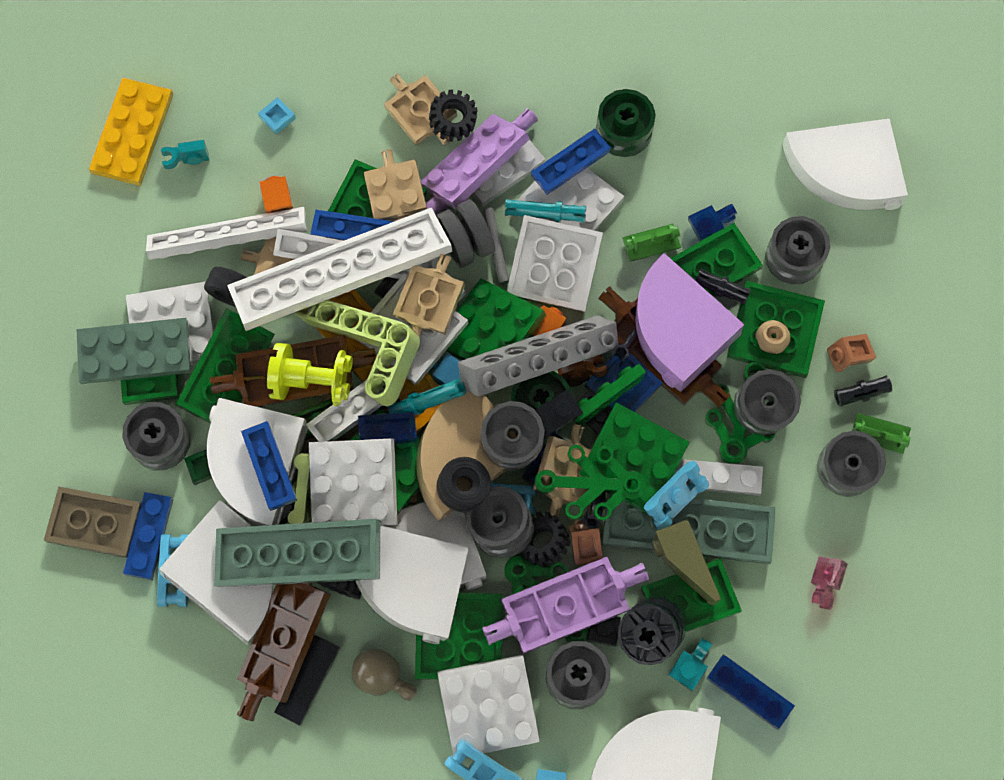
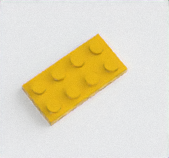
M122 77L89 167L91 174L141 186L173 97L171 89Z

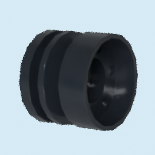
M652 596L642 599L624 614L619 623L618 639L622 650L630 659L639 664L655 665L664 662L677 650L685 637L686 621L684 614L674 602L667 598ZM646 630H654L655 635L653 637L651 635L646 636L644 632Z

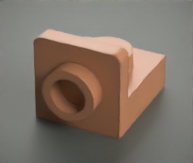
M867 334L842 337L827 348L836 372H842L852 365L870 363L876 359Z
M583 520L575 521L574 525L568 526L575 565L592 563L603 558L599 528H588L584 525Z

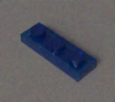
M724 654L706 677L708 681L776 730L781 728L795 707L790 701Z

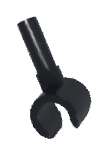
M632 330L622 345L614 347L609 356V361H611L613 356H617L621 359L619 367L625 363L629 356V346L637 336L636 331Z

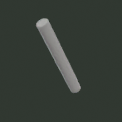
M486 208L483 210L495 244V252L492 254L499 285H505L509 283V277L494 209Z

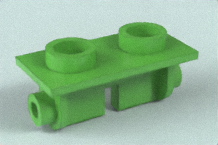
M673 224L622 237L630 262L681 248L678 239L680 236L678 226L674 227Z
M857 413L852 431L869 434L878 441L883 449L904 454L905 447L908 448L911 439L909 437L911 427Z

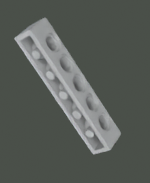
M596 315L459 361L458 367L461 382H464L466 391L479 397L611 351L615 346L619 345L616 322Z

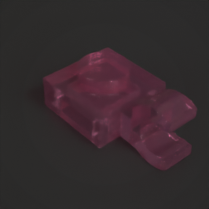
M818 557L811 583L817 586L812 595V603L820 604L819 607L822 609L831 610L834 602L832 590H840L848 563L841 559Z

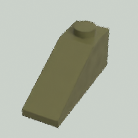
M688 520L656 531L653 537L654 541L651 542L655 555L657 557L661 556L664 564L711 606L718 604L721 598Z

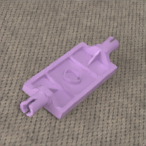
M526 108L513 122H507L495 114L486 119L421 180L422 187L432 197L426 203L427 209L432 208L435 215H437L443 209L447 210L450 206L456 209V205L464 202L530 140L526 130L538 121L535 113Z
M605 557L503 598L501 601L507 614L506 619L487 627H482L484 635L487 637L486 640L491 645L493 642L513 635L517 638L523 654L626 613L630 608L625 599L624 592H626V588L643 581H648L647 571L644 572L645 567L643 563H640L619 573L614 571L608 557Z

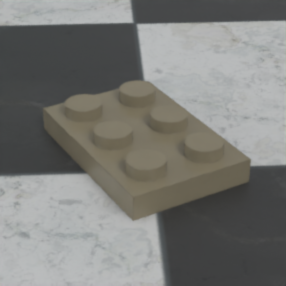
M59 486L44 541L46 543L127 558L141 503Z

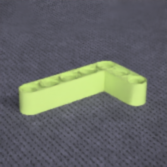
M325 300L294 312L295 315L310 326L380 347L366 381L365 390L368 396L382 406H390L396 402L420 344L418 335L408 325L330 300ZM359 321L357 326L353 328L354 323ZM383 328L381 333L376 335L377 331ZM407 335L406 339L400 343V339ZM396 360V364L389 369L390 364ZM386 386L384 392L379 394V390Z

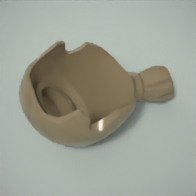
M369 649L360 653L354 660L352 678L361 691L374 696H381L393 690L398 692L404 700L411 701L414 698L417 690L416 687L400 679L398 662L389 653L380 649Z

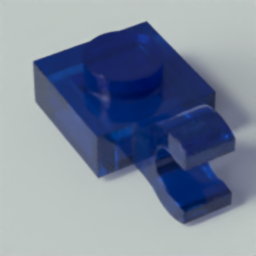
M733 204L727 205L718 211H715L711 205L688 216V222L700 242L723 229L722 223H729L736 219L735 214H737V211Z

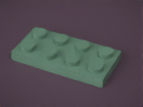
M186 318L76 329L80 384L191 373L189 330Z

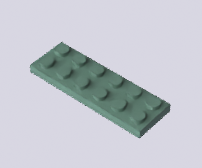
M607 493L608 501L612 497V495ZM693 498L672 519L671 526L688 520L703 557L771 564L776 507ZM621 502L611 512L610 517L604 521L602 545L654 551L651 542L654 541L653 537L658 529L653 522V516H649L633 506Z
M363 519L216 529L214 586L238 587L380 579L381 520Z

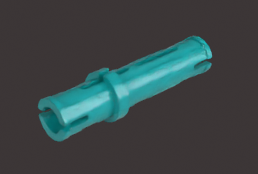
M506 199L505 207H507L505 209V216L524 217L526 215L535 218L555 219V222L561 223V220L585 223L586 206L565 205L561 201H557L554 204Z
M457 378L423 393H412L408 395V398L390 405L389 414L396 421L412 414H422L427 408L464 396L466 394L465 384L461 382V379Z

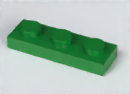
M640 364L634 368L628 366L618 374L619 379L612 384L609 382L604 383L596 390L597 395L590 400L584 398L577 403L583 414L573 421L576 425L582 426L642 382L646 371Z

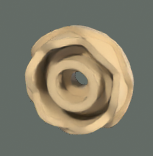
M771 320L764 322L758 328L756 339L761 350L778 354L789 345L790 332L783 323Z

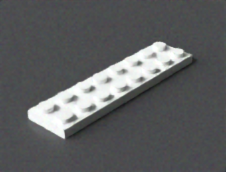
M429 208L227 286L244 328L247 331L439 257L440 254L452 252V246L433 209Z

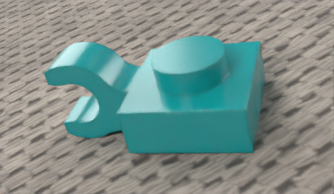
M204 140L178 143V147L161 148L163 156H172L170 160L162 161L164 169H173L180 161L183 164L197 165L209 160V152Z
M702 638L691 655L683 651L668 676L690 691H693L708 668L701 661L712 644Z

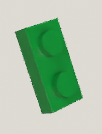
M177 374L121 380L122 403L130 405L179 398Z

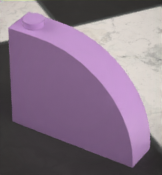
M665 253L659 257L647 272L640 288L636 307L635 322L638 339L646 357L662 375L664 382L671 388L675 387L681 392L741 336L744 324Z

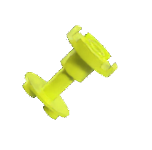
M275 344L273 350H278L277 356L270 357L267 374V388L273 389V393L269 394L271 399L284 400L289 387L307 389L309 383L332 386V402L336 407L343 400H348L350 384L346 383L347 372H351L352 356L346 355L344 350H340L334 369L311 367V362L308 360L293 359V351L290 344Z

